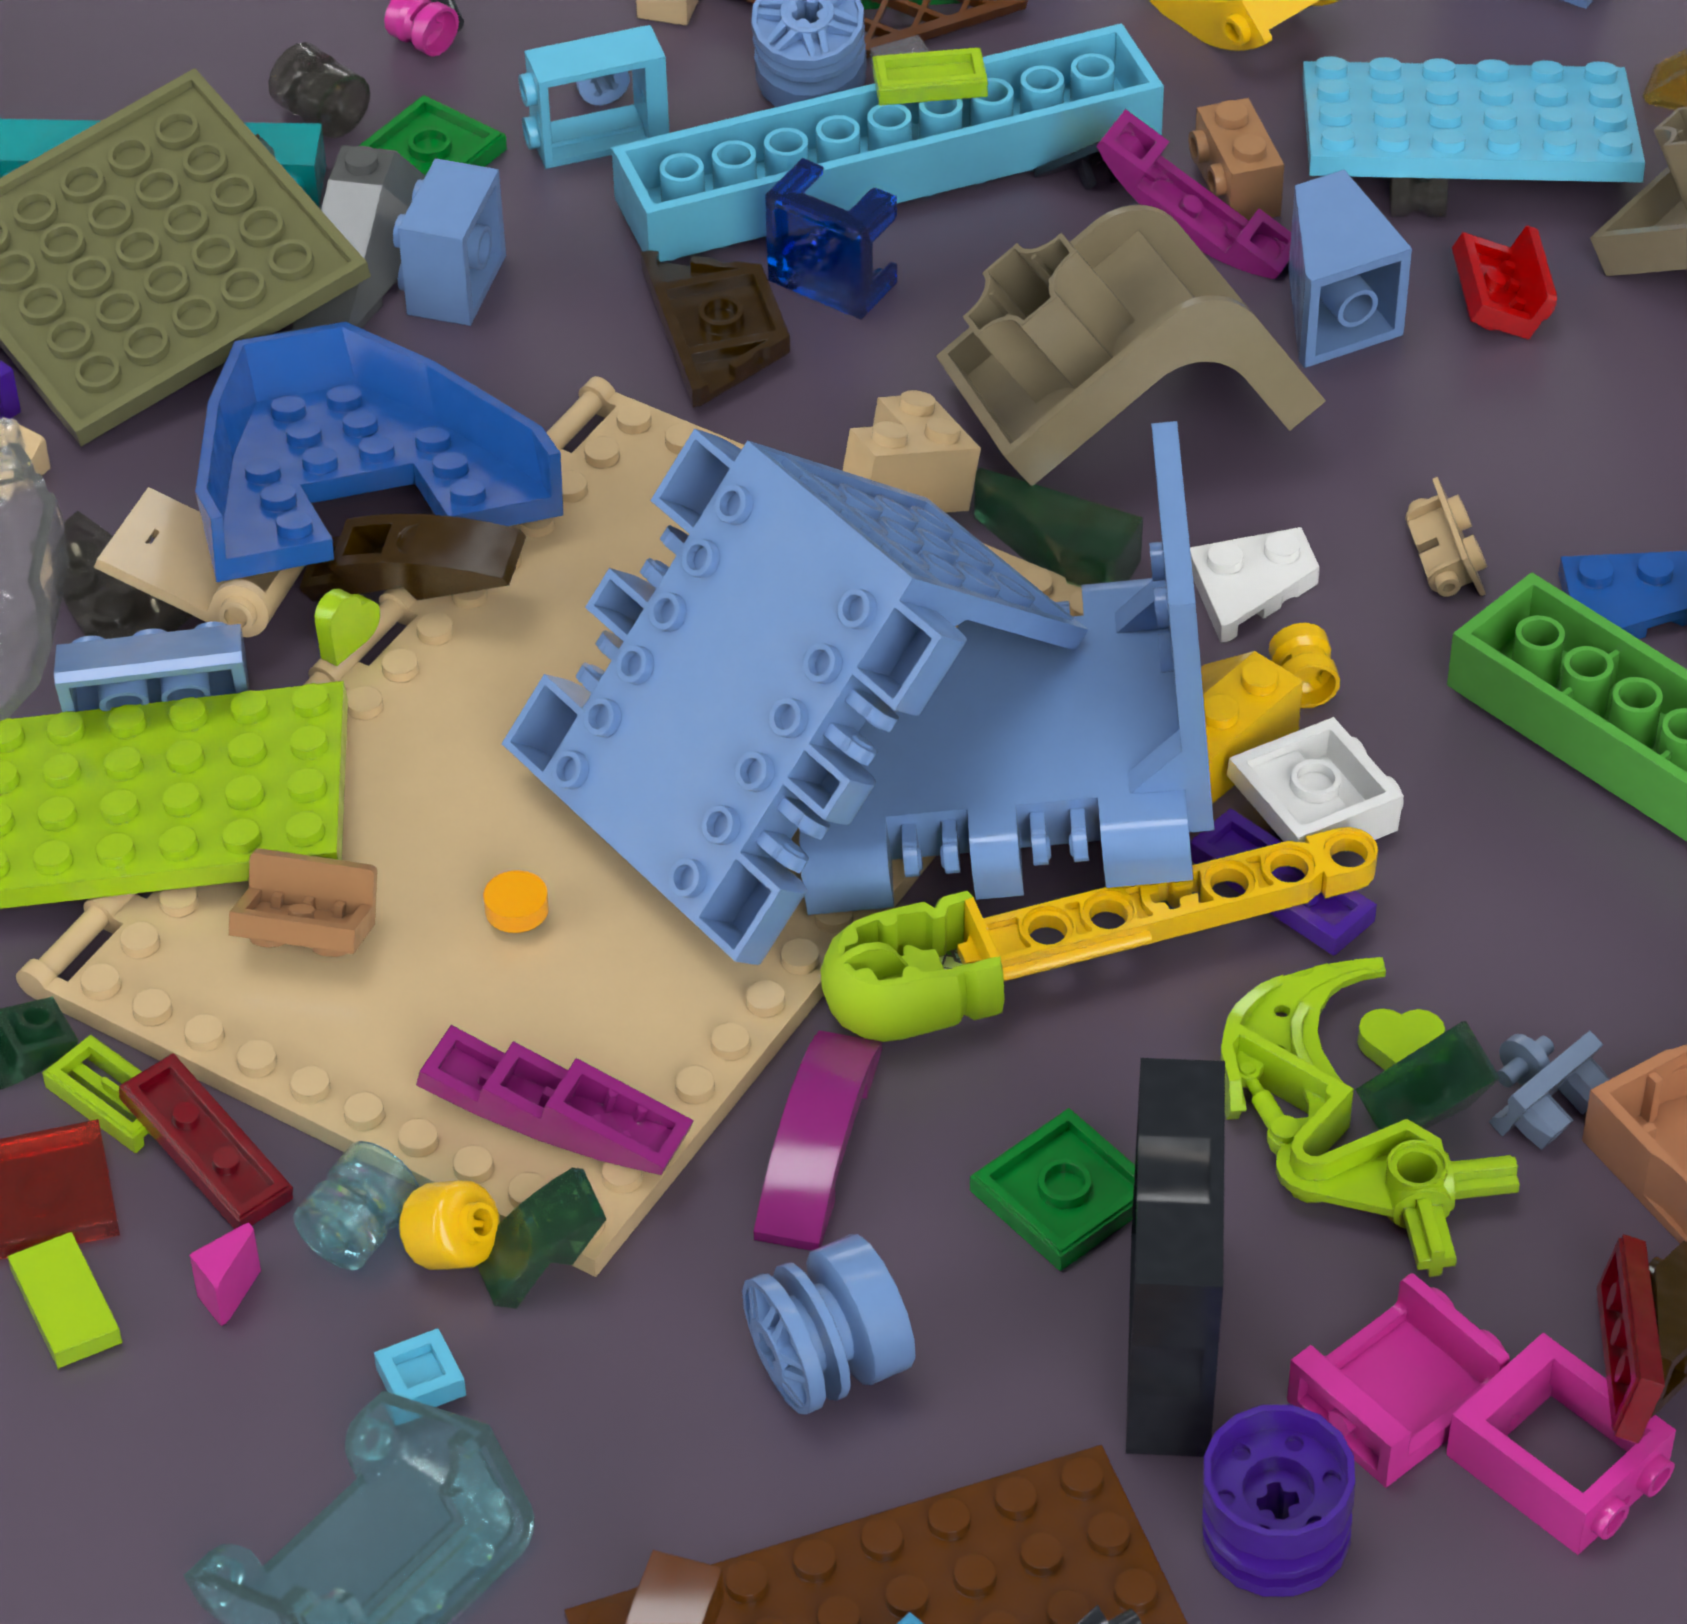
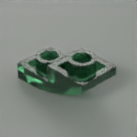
M53 996L0 1008V1090L19 1083L48 1068L78 1045L77 1036Z
M572 1167L529 1196L498 1224L494 1245L488 1259L477 1265L494 1306L517 1308L550 1262L573 1265L607 1218L584 1169Z

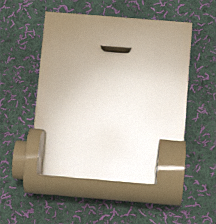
M150 487L146 489L104 548L94 568L205 622H223L227 625L241 624L243 637L256 636L266 628L305 567H294L216 582L200 512ZM153 537L155 540L153 541V543L150 544L151 538Z

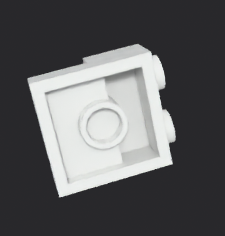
M1334 717L1229 758L1227 776L1283 842L1305 843L1306 836L1344 827L1361 829L1370 834L1374 840L1398 831L1401 810L1404 804V795L1399 785L1392 777L1386 776L1367 755L1362 743L1357 738L1351 737Z

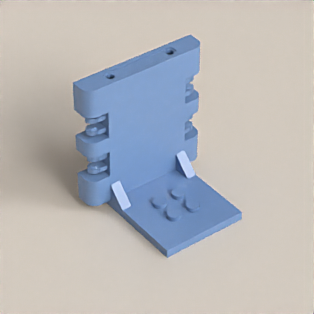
M1177 421L1151 424L1162 542L1149 543L1152 578L1081 585L1084 615L1072 617L1085 626L1088 632L1076 650L970 620L960 623L956 628L966 637L967 642L921 714L914 716L894 711L899 719L890 732L874 727L867 720L859 731L877 750V754L870 765L866 766L858 762L874 777L876 784L850 825L829 822L830 827L821 840L810 837L799 829L800 848L809 857L807 864L801 871L802 882L807 888L804 897L808 915L894 907L892 860L903 859L905 877L920 876L923 869L922 857L939 855L941 856V865L945 869L946 874L960 873L961 853H970L976 900L1024 896L1021 848L1032 847L1034 866L1049 865V859L1051 858L1050 845L1069 844L1070 855L1074 858V862L1089 861L1088 842L1101 841L1106 888L1193 880L1189 833L1213 831L1214 820L1196 601ZM1069 601L1055 602L1070 614Z
M694 429L650 500L689 533L687 535L678 528L669 525L660 537L663 544L676 554L675 559L670 567L661 561L651 558L647 559L640 570V573L647 581L626 572L611 568L607 570L585 606L589 612L613 632L603 631L595 643L598 649L611 660L606 671L595 665L583 663L576 674V678L584 687L567 679L544 674L501 744L735 962L760 965L807 892L803 882L790 870L800 873L807 864L809 857L791 838L799 828L804 834L821 840L830 827L829 822L850 825L876 784L874 777L858 762L866 766L870 765L877 754V750L859 731L867 720L874 727L890 732L899 719L894 711L914 716L921 714L967 642L966 637L955 626L965 620H970L1071 650L1077 649L1088 629L928 498L748 440L744 447L740 449L719 436Z

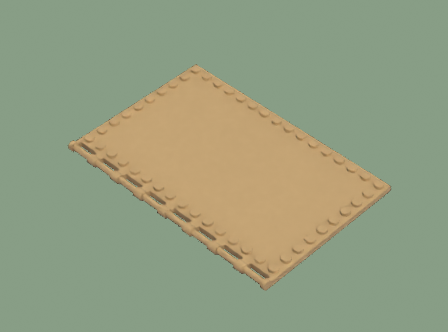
M601 377L590 378L579 390V399L546 432L561 453L564 516L508 526L520 529L526 535L510 585L418 601L403 587L387 589L379 598L380 621L373 636L338 666L320 658L310 668L308 673L309 679L303 685L344 681L348 697L342 860L371 864L377 868L375 925L354 954L348 953L343 956L328 957L316 954L310 947L289 944L271 948L260 947L251 943L249 938L229 936V911L249 888V881L154 891L147 899L137 895V893L88 899L83 905L85 912L39 960L30 959L16 973V980L22 990L32 998L159 1061L174 1053L197 1080L415 1188L434 1182L473 1181L484 1187L494 1199L500 1216L501 1231L597 1277L823 997L824 992L820 970L832 939L856 920L874 913L894 909L919 878V876L905 877L903 859L892 860L894 907L808 915L805 897H803L760 965L735 962L501 744L544 674L567 679L584 687L576 678V674L583 663L595 665L606 671L611 660L598 649L595 643L603 631L613 632L589 612L585 606L607 570L611 568L626 572L647 581L640 573L647 559L651 558L661 561L668 567H670L675 559L676 554L663 544L660 537L669 525L678 528L687 535L689 533L650 500L693 430L698 429L719 436L740 449L744 445L615 392V389L608 381ZM596 414L605 418L572 453L563 450ZM984 544L1054 602L1069 601L1071 616L1084 615L1081 588L1083 584ZM397 622L406 625L405 629L369 666L359 662ZM798 828L791 840L800 847ZM936 856L922 857L923 869L920 875ZM512 870L528 871L544 881L548 892L549 911L545 920L536 928L522 933H508L495 928L487 920L483 899L484 889L492 878L503 872ZM790 870L796 877H798L802 881L801 872L797 873L793 870ZM103 929L113 934L68 982L58 977ZM450 1025H453L506 1053L514 1041L567 1070L575 1058H578L694 1121L691 1129L661 1176L602 1162L535 1140L448 1102L416 1086L419 1071Z

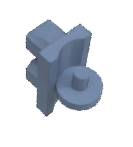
M1589 1030L1550 1063L1548 1055L1555 1048L1553 1042L1548 1037L1540 1036L1534 1041L1523 1034L1510 1036L1500 1046L1499 1054L1504 1067L1496 1075L1498 1081L1505 1087L1509 1088L1516 1082L1522 1085V1087L1510 1096L1508 1105L1498 1112L1489 1123L1502 1137L1516 1126L1528 1139L1543 1150L1573 1122V1119L1551 1096L1560 1090L1583 1115L1587 1113L1590 1090L1610 1080L1592 1058L1603 1046L1601 1041Z

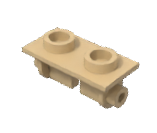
M1438 477L1433 478L1432 480L1438 495L1429 499L1419 498L1410 503L1405 516L1407 526L1410 528L1413 540L1420 553L1419 556L1427 575L1429 587L1441 596L1449 597L1456 594L1461 586L1473 582L1480 596H1483L1486 593L1478 571L1487 568V564L1474 534L1466 538L1463 534V530L1472 527L1468 513L1459 494L1448 498Z

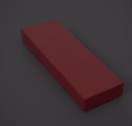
M174 1053L119 1086V1099L234 1229L248 1222L252 1226L293 1200V1186Z

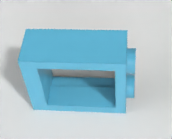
M651 25L525 50L526 73L519 74L518 80L524 105L526 107L529 106L530 116L522 118L523 134L528 149L537 148L545 169L612 155L611 147L670 133L666 56ZM632 70L633 105L551 122L549 87Z

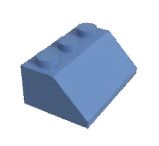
M214 621L202 623L190 630L166 632L161 629H145L129 637L105 639L100 636H84L77 638L69 644L56 645L54 681L62 712L93 709L109 711L111 707L127 704L147 705L154 702L180 700L188 697L198 698L241 693L250 690L241 624L227 625L223 622Z

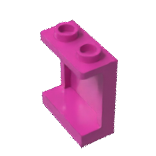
M1410 1273L1400 1281L1398 1300L1395 1305L1326 1357L1310 1345L1291 1359L1287 1401L1291 1405L1320 1414L1342 1432L1354 1455V1461L1387 1488L1448 1441L1452 1414L1510 1362V1356L1496 1336L1487 1330H1480L1455 1309L1445 1293L1437 1288H1430L1415 1274Z

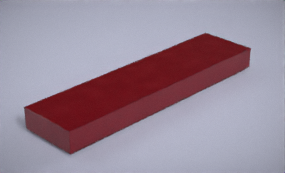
M1623 1234L1616 1242L1596 1290L1612 1430L1615 1437L1639 1444L1665 1387L1646 1241Z

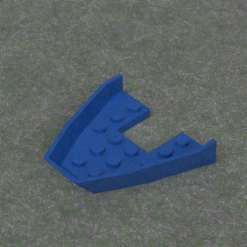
M346 321L235 341L208 400L195 492L216 582L334 560L333 540L311 504L315 502L416 484L435 515L461 517L504 526L564 516L561 453L541 425L434 360Z

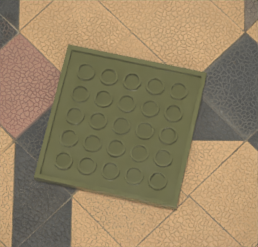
M196 68L184 73L0 178V347L81 447L225 363L235 341L274 334L371 277L367 261Z

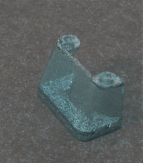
M382 1391L356 1415L350 1423L345 1436V1453L357 1479L262 1567L260 1561L251 1550L233 1543L222 1544L209 1551L183 1577L198 1603L223 1624H451L528 1547L534 1533L535 1516L532 1506L489 1424Z

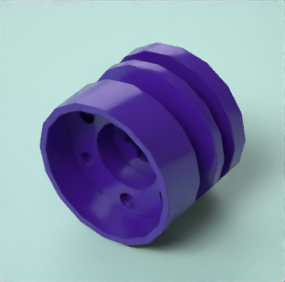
M1260 1405L1235 1414L1214 1433L1204 1455L1203 1546L1214 1568L1236 1587L1263 1597H1294L1321 1587L1341 1568L1351 1545L1352 1509L1354 1507L1355 1494L1354 1455L1342 1432L1320 1414L1294 1405Z

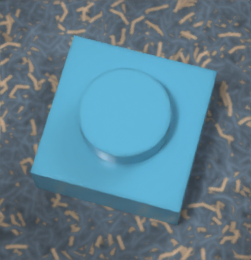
M439 1328L374 1352L376 1370L401 1420L466 1396L464 1377Z

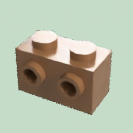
M1249 98L1227 100L1218 104L1197 107L1195 131H1190L1188 138L1191 157L1194 163L1197 164L1209 191L1247 220L1252 218L1258 208L1272 218L1281 216L1284 163Z

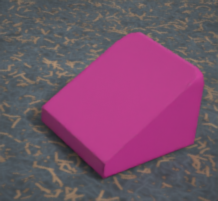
M249 1222L190 1254L197 1297L221 1326L226 1324L232 1317L261 1272L255 1232Z

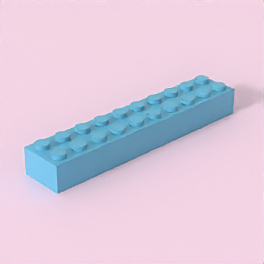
M1121 23L983 57L988 80V97L879 106L874 83L611 147L615 200L642 251H659V262L672 261L700 252L724 248L733 244L769 235H777L785 231L821 222H829L837 218L881 209L885 206L921 197L933 196L937 193L1033 171L1037 167L1101 141L1125 109L1162 136L1164 85Z

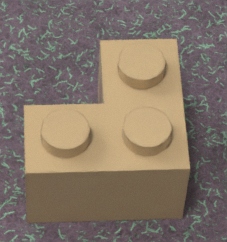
M910 390L903 392L901 396L878 397L873 427L850 428L843 471L926 497L945 513L969 511L981 448L931 394Z

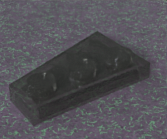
M76 511L34 547L42 566L84 636H100L105 639L133 636L135 633L145 629H161L166 632H173L193 616L94 568L97 558L113 535L79 511Z

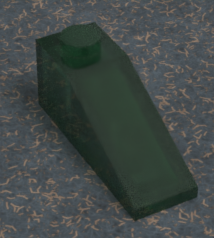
M979 467L975 477L974 518L1025 561L1066 577V583L1081 587L1084 584L1130 580L1141 561L1143 517L1036 484L1031 487L1026 481Z

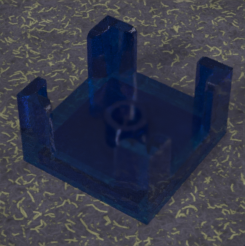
M802 158L765 194L768 281L862 320L897 284L896 263L891 261L883 269L877 268L873 270V242L895 221L897 217V196L878 188H872L847 211L804 193L823 175L824 168L819 164Z

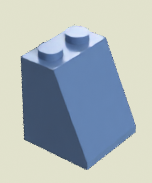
M1345 170L1295 185L1288 273L1298 358L1304 368L1404 334L1412 248Z

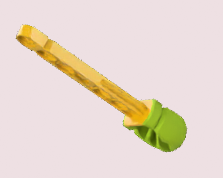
M1352 827L1336 828L1306 836L1305 843L1285 841L1192 865L1193 880L1113 888L1103 887L985 918L982 917L974 897L968 891L941 897L935 908L926 902H919L874 913L849 924L832 939L820 970L822 989L829 1009L841 1026L865 1039L882 1042L915 1037L956 1026L964 1015L975 1021L1002 1013L1005 1001L1004 981L1306 904L1320 892H1322L1325 898L1362 889L1368 886L1374 879L1378 856L1377 843L1370 834L1361 829ZM1341 851H1351L1362 856L1365 862L1356 867H1345L1337 864L1331 857ZM1291 866L1301 870L1305 877L1297 882L1289 883L1275 878L1272 872L1279 867ZM1230 881L1241 885L1246 892L1238 897L1227 898L1216 894L1212 887L1220 882ZM1192 892H1199V901H1198V893L1192 894ZM1161 901H1168L1169 905L1176 909H1169L1168 905ZM1111 912L1121 916L1125 923L1117 928L1105 929L1095 925L1091 919L1099 913ZM1049 927L1060 931L1064 938L1055 944L1046 945L1033 940L1030 934L1039 928ZM957 949L963 965L955 966L952 969H944L939 957L946 955L947 951Z

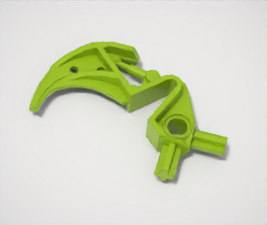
M1383 957L1321 964L1286 976L1280 975L1259 984L1235 1004L1227 1017L1223 1032L1220 1061H1225L1226 1120L1239 1119L1241 1112H1246V1101L1242 1087L1248 1088L1253 1096L1252 1104L1268 1129L1267 1143L1270 1150L1276 1154V1175L1280 1184L1289 1190L1293 1197L1306 1203L1325 1202L1387 1216L1396 1225L1407 1229L1417 1270L1427 1269L1429 1277L1442 1275L1443 1267L1455 1266L1457 1263L1446 1218L1454 1210L1455 1199L1518 1193L1520 1184L1517 1177L1518 1165L1516 1158L1506 1155L1450 1161L1448 1153L1444 1151L1441 1138L1408 1119H1404L1327 1152L1350 1127L1354 1088L1343 1083L1322 1050L1318 1034L1320 1014L1330 997L1340 989L1363 980L1386 977ZM1279 1012L1286 1013L1288 1016L1280 1017L1276 1014ZM1272 1093L1306 1112L1308 1117L1294 1118L1284 1115Z

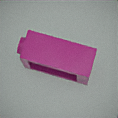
M1542 1333L1452 1414L1446 1455L1579 1555L1598 1536L1603 1540L1610 1538L1625 1521L1630 1506L1643 1494L1653 1497L1664 1487L1672 1475L1675 1466L1670 1458L1676 1429L1657 1415H1654L1650 1418L1639 1444L1615 1437L1611 1423L1607 1379L1545 1333ZM1550 1396L1627 1452L1584 1493L1507 1437Z

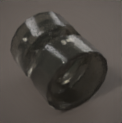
M297 43L286 49L277 59L270 73L268 82L269 94L274 102L293 115L300 116L305 123L322 124L324 136L337 138L351 132L361 122L368 109L370 88L366 80L347 66L338 63L335 58L311 43Z

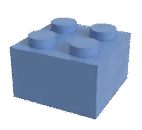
M435 158L424 180H417L412 194V202L406 214H400L397 217L393 231V243L395 247L400 248L401 255L398 288L405 292L407 315L471 326L506 257L499 169Z

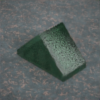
M1462 1021L1355 1090L1379 1130L1404 1119H1408L1427 1129L1469 1108L1500 1077L1467 1021Z

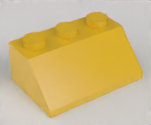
M1256 651L1204 664L1201 667L1212 804L1235 785L1227 776L1230 757L1299 730L1303 680Z

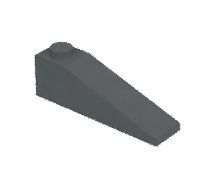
M341 146L328 179L321 210L367 261L371 277L294 321L291 331L345 321L363 328L383 306V295L398 281L401 255L400 248L395 247L393 243L395 222L400 214H406L412 202L414 186L418 179L424 180L425 175L395 150L376 149L368 146Z

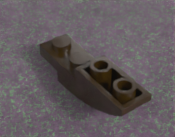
M382 514L347 518L341 535L332 537L334 560L307 565L299 589L315 602L320 601L326 593L333 589H341L350 594H363L403 587L418 601L509 586L526 535L520 529L442 515Z

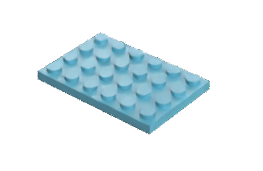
M1333 56L1322 57L1316 61H1303L1302 85L1310 176H1325L1345 170L1350 177L1643 182L1645 159L1625 67H1616L1614 64L1601 61L1591 62L1586 66H1562L1560 63L1547 60L1537 61L1532 65H1508L1504 61L1494 59L1483 60L1478 64H1454L1450 60L1440 58L1429 59L1424 63H1401L1396 59L1387 57L1376 58L1370 62H1347L1342 58Z

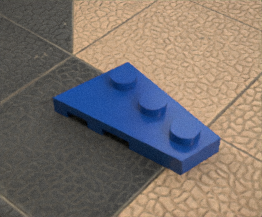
M1687 551L1561 556L1558 574L1562 591L1638 639L1645 638L1648 628L1668 622H1673L1680 626L1687 625Z

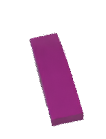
M450 1025L419 1071L416 1086L448 1102L535 1140L602 1162L661 1176L691 1129L694 1121L578 1058H575L567 1070L514 1041L506 1053L453 1025Z

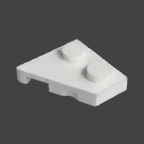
M1301 527L1190 547L1193 580L1220 643L1228 642L1237 637L1238 625L1256 613L1264 619L1280 609L1285 600L1298 597L1318 584L1319 565Z

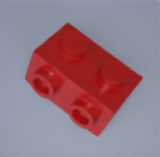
M1526 225L1511 247L1465 232L1461 233L1452 246V252L1471 322L1477 323L1487 330H1499L1529 340L1541 322L1547 320L1552 315L1557 302V292L1538 229Z

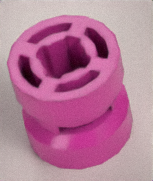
M391 0L384 19L385 29L388 34L403 42L412 41L416 49L432 57L439 56L449 48L455 39L459 26L458 14L454 9L438 1L431 2V0Z

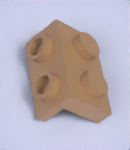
M257 848L250 855L249 888L229 911V936L249 938L251 943L260 947L271 948L285 944L310 947L316 954L328 957L343 956L348 953L354 954L375 925L377 868L371 864Z

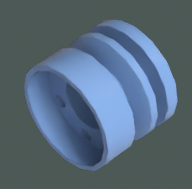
M756 0L754 2L751 26L755 48V75L762 95L775 107L861 87L865 84L867 62L866 44L864 41V8L860 0Z
M849 1234L811 1251L806 1261L807 1275L796 1264L783 1263L775 1268L773 1277L769 1273L758 1274L744 1282L742 1288L743 1307L758 1355L787 1404L798 1414H809L822 1408L826 1397L829 1400H840L847 1397L851 1387L850 1373L863 1385H873L911 1368L916 1358L914 1335L898 1288L882 1259L871 1244L859 1234Z

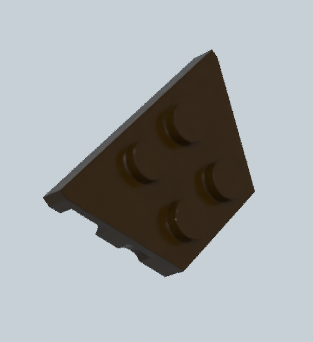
M648 250L641 252L643 274L693 407L704 405L790 353V334L762 264L741 261L720 262L714 258L692 256L690 266L659 262V251Z

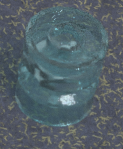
M358 1141L352 1143L332 1166L327 1174V1180L319 1182L298 1206L293 1215L295 1227L309 1247L326 1261L349 1270L362 1268L387 1237V1230L394 1229L399 1224L403 1204L412 1191L419 1188V1184L409 1168L389 1150L371 1142Z

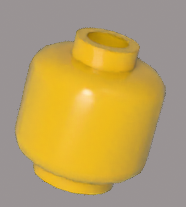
M454 1180L427 1183L412 1191L404 1202L399 1218L400 1237L405 1251L411 1259L428 1270L472 1268L487 1260L495 1249L500 1233V1216L495 1201L488 1191L473 1181Z

